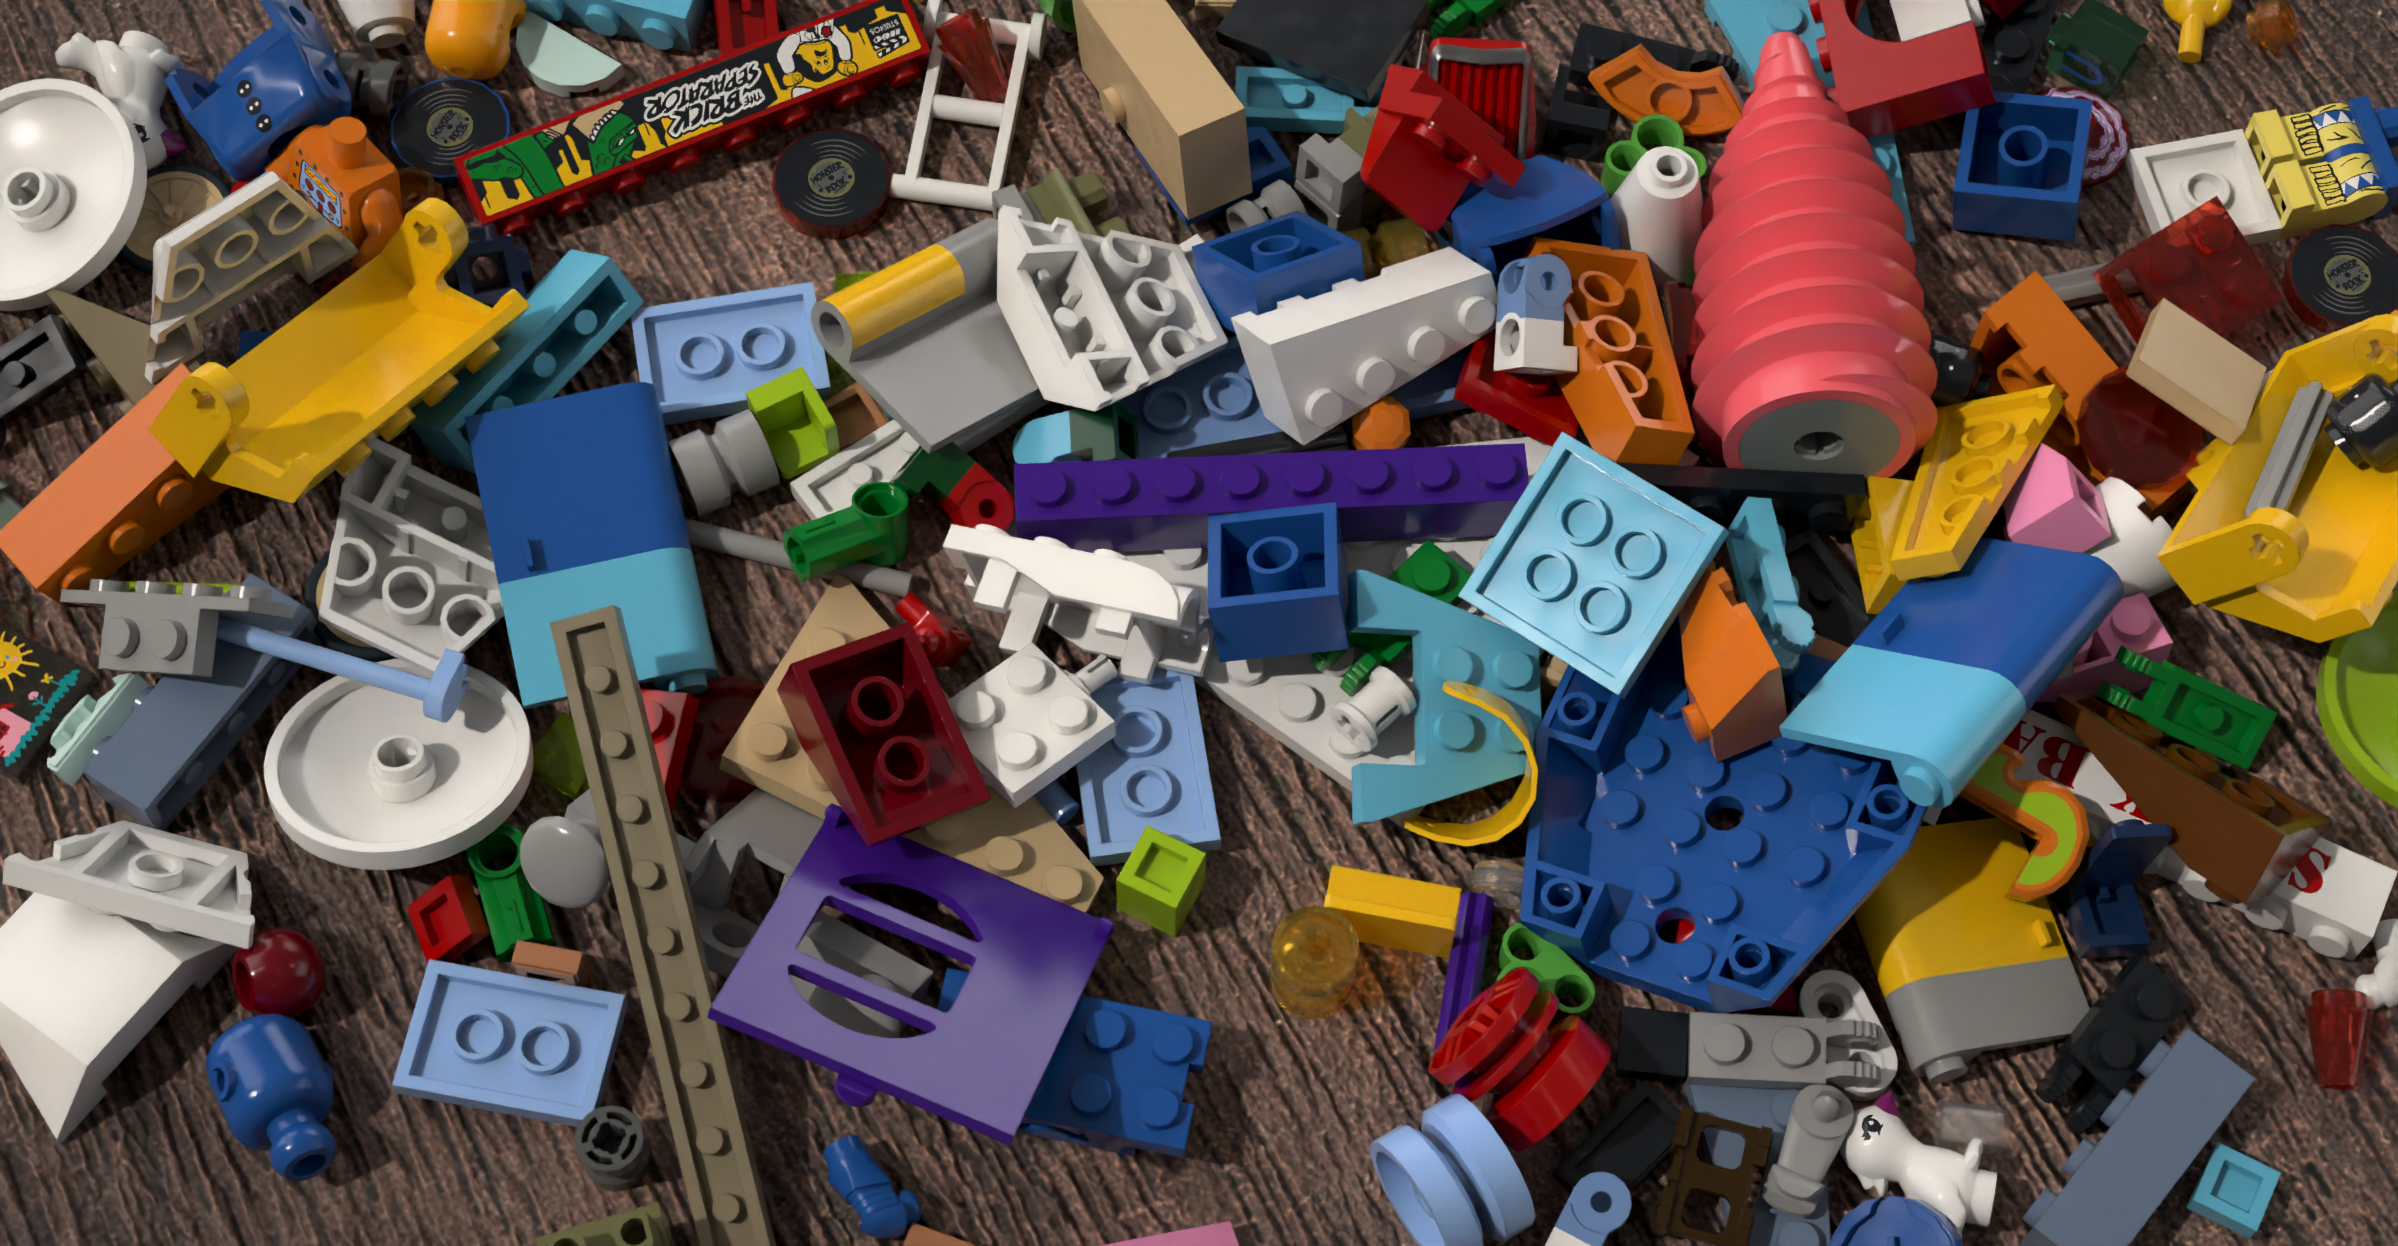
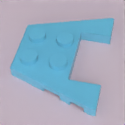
M1355 570L1348 574L1349 632L1409 635L1412 637L1414 697L1417 703V707L1414 709L1415 765L1360 763L1351 767L1353 826L1370 824L1390 816L1524 775L1527 756L1524 745L1504 720L1477 705L1445 693L1442 687L1444 681L1462 682L1484 688L1508 701L1526 722L1535 753L1536 733L1541 724L1539 646L1510 628L1367 570Z

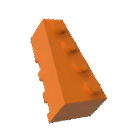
M1533 236L1523 258L1552 254L1563 260L1571 273V291L1563 303V345L1578 347L1577 372L1554 375L1591 447L1594 451L1615 463L1677 465L1695 432L1647 253L1623 249L1611 250L1610 247Z
M182 362L0 530V548L36 590L64 607L70 603L60 602L61 589L89 590L90 579H105L232 487L212 481L203 471L193 478L148 431L181 381L193 372Z

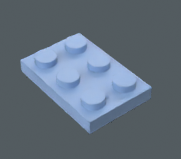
M813 282L638 308L631 315L639 379L640 382L653 384L657 388L664 424L669 425L727 416L749 409L746 392L802 366L821 399L823 400L831 396L824 347L818 341L811 321V310L816 303Z
M1155 667L1149 685L1120 679L1117 675L1116 678L1111 679L1090 694L1092 700L1115 720L1116 736L1075 765L1089 859L1094 867L1127 862L1147 825L1202 852L1220 850L1221 837L1193 675Z
M429 959L392 1086L397 1094L578 1127L587 1114L601 1107L628 1007L626 996Z

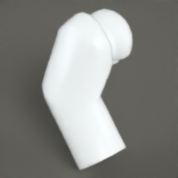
M2388 919L2378 923L2372 938L2378 963L2374 968L2373 974L2361 975L2355 981L2358 999L2361 1005L2368 1010H2375L2383 1005H2386L2388 1008L2398 1005V919Z

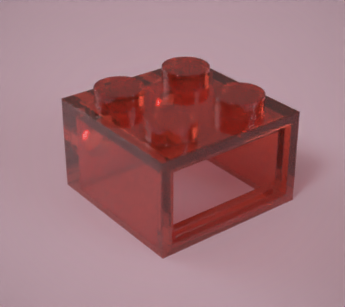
M2215 196L2127 250L2092 274L2137 345L2146 324L2115 278V275L2126 268L2129 269L2153 308L2165 298L2221 337L2226 336L2284 299L2218 196Z

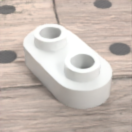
M1823 970L1813 974L1806 980L1797 997V1017L1827 1018L1820 1013L1818 1004L1828 1002L1836 1006L1840 1016L1837 1018H1827V1023L1837 1020L1870 1021L1880 1025L1881 1042L1874 1046L1848 1047L1826 1045V1064L1837 1061L1856 1060L1870 1062L1881 1068V1083L1879 1085L1867 1088H1835L1842 1091L1849 1099L1856 1101H1867L1879 1097L1886 1091L1897 1071L1898 1060L1895 1049L1863 988L1852 976L1842 971Z

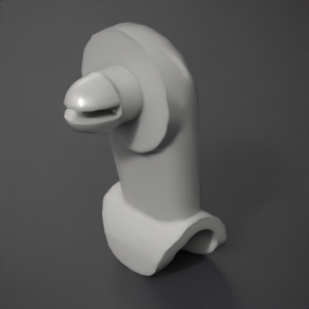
M1813 1084L1802 1089L1795 1098L1778 1163H1773L1761 1191L1763 1199L1775 1209L1802 1218L1810 1217L1813 1214L1825 1188V1185L1821 1184L1854 1120L1852 1103L1842 1091L1830 1085Z

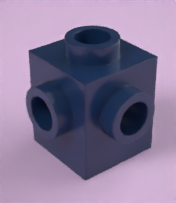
M495 224L467 228L468 245L444 276L448 286L491 308L511 289H515L522 297H526L523 281L532 280V271L525 244L515 245L513 235L508 232L497 234ZM480 257L491 258L495 265L493 275L485 280L477 279L472 273V265Z

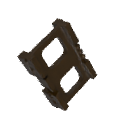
M1684 1106L1683 1111L1679 1113L1670 1154H1674V1160L1668 1184L1664 1186L1663 1191H1660L1651 1234L1664 1237V1234L1668 1233L1714 1246H1748L1755 1218L1753 1213L1759 1185L1765 1174L1772 1145L1773 1129L1765 1126L1758 1128L1695 1112V1108ZM1712 1127L1739 1134L1743 1137L1745 1147L1741 1164L1738 1168L1726 1169L1704 1163L1698 1159L1697 1147L1701 1132L1705 1128ZM1698 1191L1721 1197L1728 1201L1730 1211L1726 1228L1722 1233L1713 1234L1690 1228L1683 1224L1681 1214L1688 1193Z

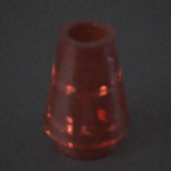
M977 7L947 20L934 29L940 39L936 46L970 90L974 91L978 100L987 99L1008 87L1009 82L1005 76L1006 73L989 18L982 19Z
M2347 989L2311 992V1006L2304 1008L2315 1071L2318 1074L2317 1086L2330 1090L2359 1089L2360 1075L2362 1074L2374 1014L2372 1009L2367 1008V994Z

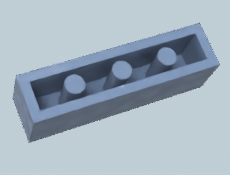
M252 573L247 576L240 586L270 589V602L294 606L293 619L222 616L318 646L322 642L314 632L317 621L310 609ZM230 590L223 597H229ZM216 639L212 677L164 674L155 686H149L140 693L132 706L131 715L114 735L105 737L96 745L91 753L92 761L86 766L83 773L100 798L143 826L165 831L302 664Z
M2189 1028L2186 1029L2173 1047L2161 1039L2137 1069L2139 1073L2147 1078L2139 1091L2134 1096L2123 1087L2099 1118L2109 1129L2098 1144H2094L2085 1137L2061 1167V1170L2071 1178L2057 1195L2046 1187L2022 1217V1220L2029 1224L2032 1229L2019 1246H2129L2256 1078Z

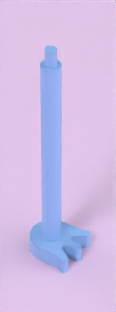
M219 616L216 639L424 701V716L440 722L447 723L451 719L470 685L469 681L464 680L469 669V665L463 664L465 654L447 648L444 650L443 656L431 679H427Z

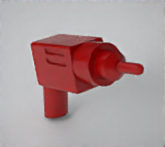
M912 591L906 594L895 608V611L907 622L911 621L930 664L935 668L952 667L974 641L973 637L944 612L932 611Z

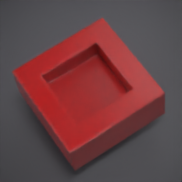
M448 875L406 907L427 964L429 959L452 963L490 934L468 875Z

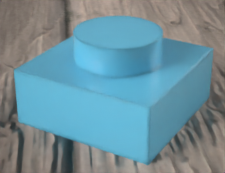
M2217 1142L2209 1151L2186 1208L2250 1239L2260 1226L2281 1172Z

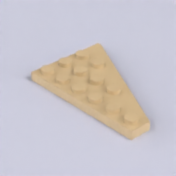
M840 574L835 575L722 754L719 768L823 820L825 819L824 813L828 805L833 803L840 806V804L803 750L777 689L791 663L890 629L848 578ZM942 689V691H943V693H944V695H945L947 701H948L949 699H951V698L946 694V692ZM988 785L986 787L991 796V800L988 803L902 835L905 838L1087 914L1104 880L1100 872L1034 796L1014 808L997 790Z

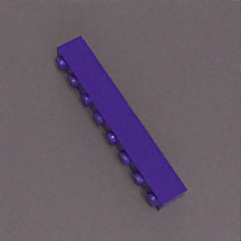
M1525 443L1014 464L1017 538L1034 541L1039 536L1050 537L1061 541L1070 549L1094 553L1097 549L1123 552L1208 548V516L1336 502L1343 542L1496 536L1529 485Z

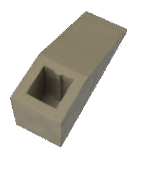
M56 288L47 293L58 313V317L64 318L78 348L81 347L90 358L85 362L90 370L88 373L104 394L114 389L122 398L123 402L116 405L122 417L166 377L164 376L151 384L144 376L150 339V325ZM195 357L184 363L193 372L201 366Z

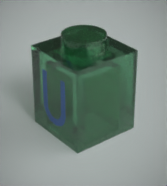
M2084 0L2074 15L2065 10L2051 29L2047 42L2054 46L2045 68L2076 87L2095 92L2108 101L2135 65L2149 30L2097 0Z

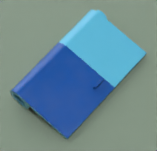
M647 382L623 383L464 417L523 708L529 709L568 700L550 623L612 605L621 608L639 684L653 681L658 689L688 693L691 696L705 692L708 689L707 682L717 676L718 668L657 388Z
M1981 537L1960 571L1949 572L1937 578L1920 577L1909 579L1779 726L1782 737L1890 760L1899 780V786L1908 799L1920 806L1945 808L1952 804L2118 605L2124 595L2123 583L2117 572L2109 564L2089 554Z

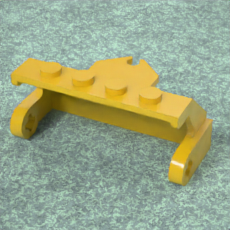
M427 198L406 213L402 225L378 256L231 366L225 368L215 362H206L184 378L148 431L193 478L203 471L212 481L289 503H295L335 470L342 477H346L373 452L368 444L379 435L387 442L399 435L416 418V415L411 410L420 402L424 401L430 408L438 404L458 385L459 381L454 375L464 367L472 374L483 368L501 350L496 342L512 329L531 305L515 289L508 291L491 308L448 286L444 276L466 249L469 242L468 230L463 219L447 202L438 198Z
M2383 314L2373 316L2285 351L2257 395L2246 429L2232 445L2225 443L2217 437L2194 456L2199 466L2189 467L2185 470L2184 474L2198 491L2156 557L2194 605L2204 603L2208 608L2316 643H2322L2372 627L2381 610L2392 600V590L2398 581V456L2381 468L2372 467L2365 461L2356 467L2324 430L2331 423L2327 417L2288 511L2273 507L2258 508L2251 512L2246 519L2244 512L2298 388L2308 386L2312 381H2317L2323 384V389L2333 392L2334 399H2336L2369 373L2381 375L2388 383H2392L2398 378V354L2391 348L2381 350L2377 346L2378 342L2381 341L2385 346L2395 344L2398 347L2397 315Z

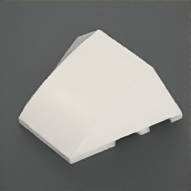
M269 171L262 174L155 242L153 247L151 328L144 376L153 384L173 371L181 362L184 364L205 351L198 332L199 328L295 268L307 283L310 284L360 251L276 173Z
M1002 205L998 212L997 302L1045 400L1096 412L1223 350L1229 341L1180 245L1110 230L1106 237L1084 233L1076 230L1072 220L1056 217L1052 225L1021 218L1022 211L1020 208Z
M375 438L368 444L373 452L362 464L345 477L342 484L340 507L334 539L330 549L318 619L433 675L446 648L464 653L504 616L480 497L412 465L410 454Z
M36 892L0 928V1046L60 1144L108 1093L101 1083L192 984L202 990L240 947L181 931H160L144 921L118 914H97L90 911L87 906Z

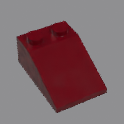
M911 621L790 664L777 692L803 750L868 848L986 804L991 800L989 791Z

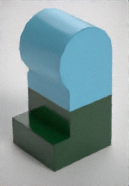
M1114 402L1096 412L1076 408L1034 419L1026 423L1018 431L1013 441L1012 452L1014 460L1017 464L1140 459L1137 417L1117 402Z

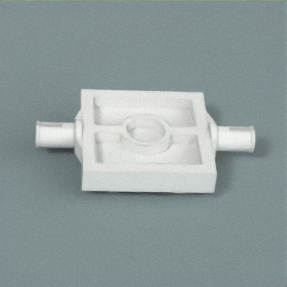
M1031 642L947 702L984 783L997 790L1016 808L1116 736L1115 720L1092 700L1090 694L1111 679L1116 678L1118 674L1110 659L1107 660V656L1103 654L1099 655L1097 659L1077 673H1069L1059 668Z

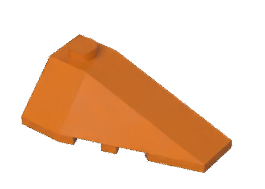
M1713 559L1679 612L1684 673L1690 702L1689 705L1681 707V712L1694 742L1698 744L1706 740L1716 761L1720 762L1782 736L1779 726L1786 720L1787 710L1780 665L1752 612L1745 602L1737 603L1732 591L1731 579L1723 567L1716 570Z

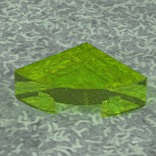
M562 712L533 748L534 762L532 774L576 800L586 792L589 784L574 722L567 714Z

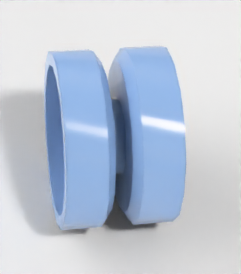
M1452 1093L1424 1110L1421 1119V1132L1408 1125H1399L1371 1143L1370 1154L1383 1190L1397 1216L1418 1246H1484L1483 1234L1495 1241L1505 1242L1533 1225L1535 1219L1533 1201L1513 1157L1490 1122L1473 1103L1461 1094Z

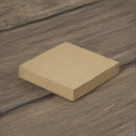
M2163 298L2150 313L2126 374L2129 378L2225 443L2232 445L2246 429L2267 367Z

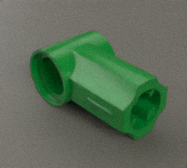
M889 482L865 484L852 495V506L784 531V550L789 557L792 570L804 582L857 561L884 567L903 560L908 554L909 497L905 490Z
M502 823L483 840L467 849V859L476 878L495 952L500 963L511 962L517 940L556 947L543 898L531 887L521 867L519 858L520 842L523 839V835L513 825ZM511 854L517 856L515 862L504 870L493 871L487 869L489 863L500 855Z

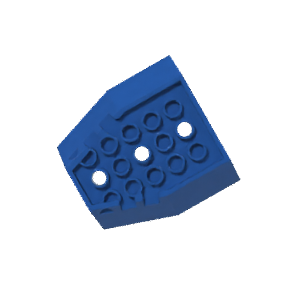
M1676 616L1624 699L1571 666H1567L1536 733L1537 791L1536 800L1529 810L1520 922L1543 940L1559 946L1572 960L1595 975L1709 1013H1725L1768 1007L1778 999L1909 853L1928 806H1920L1905 796L1899 786V780L1890 760L1788 739L1782 736L1717 762L1706 740L1698 744L1694 742L1681 712V707L1689 705L1690 702L1684 673L1679 617ZM1805 652L1803 654L1798 653L1800 654L1798 658L1800 662L1793 674H1789L1788 677L1782 676L1785 701L1792 706L1787 717L1831 669L1836 661ZM1722 808H1735L1744 814L1738 826L1726 831L1712 828L1708 821L1713 813ZM1674 919H1684L1691 922L1695 929L1687 940L1681 943H1668L1659 937L1661 928L1667 922Z

